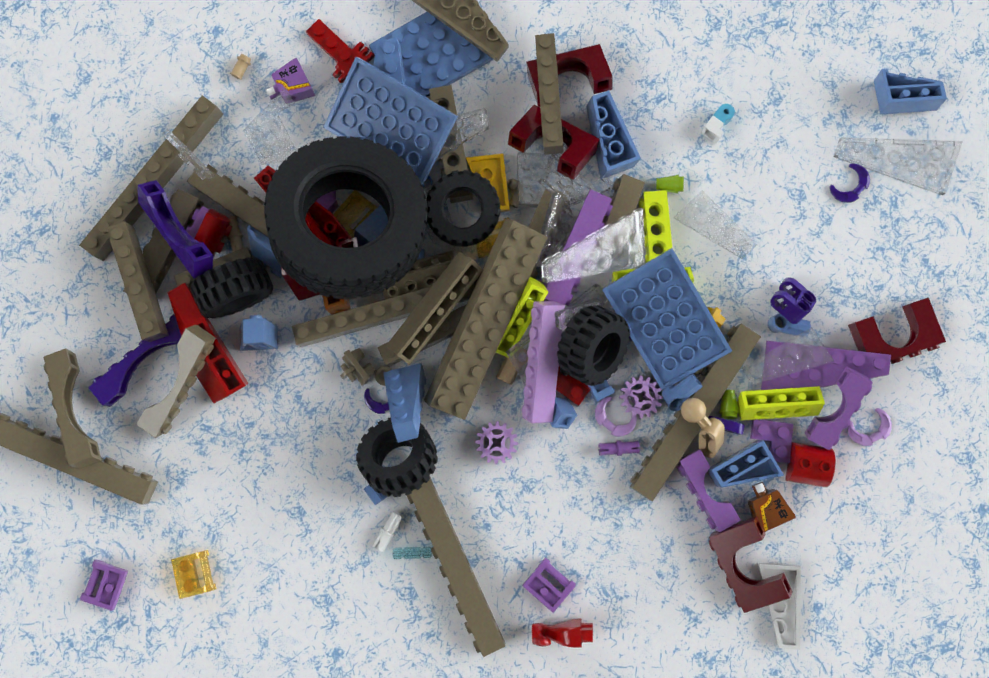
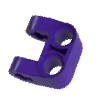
M789 277L782 281L779 291L775 292L770 303L790 323L797 324L811 312L816 303V297L796 279ZM791 285L792 289H786V286ZM782 298L784 301L779 303L777 300Z

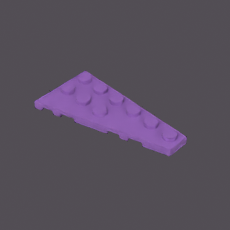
M766 341L761 390L817 386L822 388L837 385L836 382L846 366L867 376L869 379L887 376L890 370L891 355Z

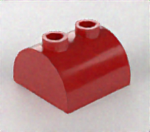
M211 208L206 213L194 239L204 242L213 256H215L216 252L220 254L225 244L221 241L224 235L229 236L233 226L229 225L231 220L224 214Z
M792 442L790 463H787L785 481L828 487L832 482L835 472L836 459L834 450L832 448L828 450L820 446Z

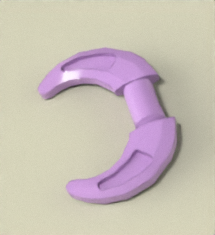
M612 397L603 398L595 408L597 423L600 426L602 424L612 432L611 435L617 437L628 435L636 426L637 417H632L631 421L626 425H614L606 419L607 415L605 412V407L612 400Z
M879 408L875 409L881 418V424L878 431L869 436L857 432L853 422L850 421L848 425L849 436L855 443L861 446H871L873 442L882 438L885 440L890 435L892 427L887 413Z

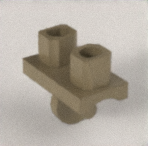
M360 348L344 352L342 359L345 363L340 366L344 371L340 375L342 379L348 377L351 382L357 379L363 386L376 370L370 363L364 367L359 364V361L365 357Z

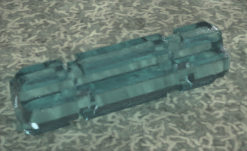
M420 547L394 548L393 559H402V557L404 559L431 558V547H423L422 549Z

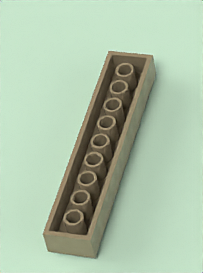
M505 218L483 267V271L478 278L424 398V401L430 407L463 420L466 419L547 240V236L517 221Z

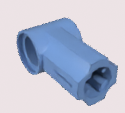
M780 313L768 320V328L774 333L781 332L807 338L811 328L810 321L802 319L797 324H792ZM776 318L782 321L781 328L776 325Z
M692 373L678 385H670L664 388L662 396L671 411L681 410L682 403L703 386Z

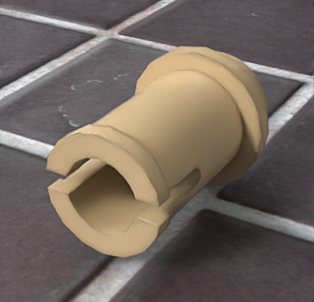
M244 54L237 56L238 61L230 73L242 80L248 65H251V59Z

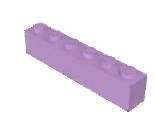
M534 301L531 310L532 323L529 330L530 344L527 350L528 365L525 370L526 386L524 387V405L522 407L523 418L530 423L553 422L559 366L557 351H559L558 342L561 341L565 305L555 301Z

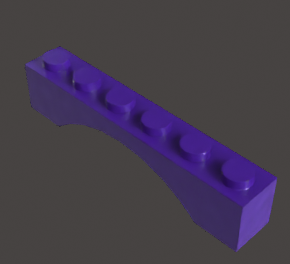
M154 180L139 184L138 203L191 276L195 279L206 271L213 269V254L204 242L195 240L183 228L171 207L166 192L158 181Z
M174 314L169 318L170 321L166 323L169 336L152 342L141 340L136 349L128 351L123 356L124 359L119 363L112 364L108 368V372L92 381L93 384L88 388L102 406L111 407L126 394L132 374L149 355L164 347L178 344L181 333Z

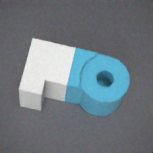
M730 104L721 105L704 126L701 134L716 144L724 133L721 130L722 126L728 124L735 114L734 107Z

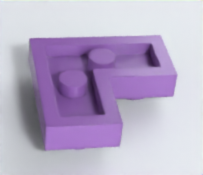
M759 419L752 420L750 439L770 441L769 450L776 462L790 463L793 424Z

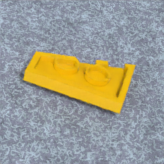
M493 154L465 157L471 172L481 174L480 176L488 179L490 184L496 189L500 200V212L510 211L504 155Z

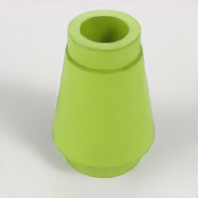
M678 174L656 178V190H667V192L677 194L678 192H683L684 176H679Z
M726 390L722 395L719 411L722 419L732 420L738 418L739 409L735 390Z

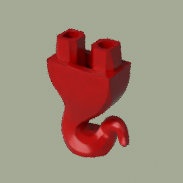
M572 619L555 625L533 623L532 643L542 647L550 646L552 640L566 647L581 648L583 642H593V623H582V619Z

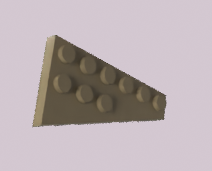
M412 0L497 62L509 48L508 42L490 21L477 0Z

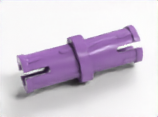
M617 440L616 443H599L598 445L600 456L612 454L622 456V454L640 453V449H638L640 447L639 441L621 442V440Z

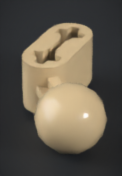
M688 398L682 403L681 414L686 421L698 423L702 428L699 433V449H701L705 457L713 458L724 443V424L717 418L708 419L706 417V406L699 398Z

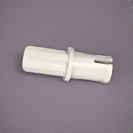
M396 512L391 513L384 527L380 528L381 532L373 544L374 548L381 552L385 551L391 537L395 536L394 532L402 519L401 515Z

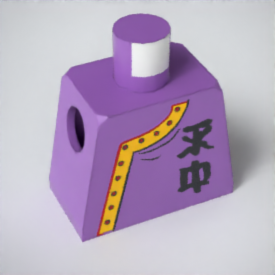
M297 57L272 73L271 76L276 85L266 89L271 100L281 95L286 104L315 96Z

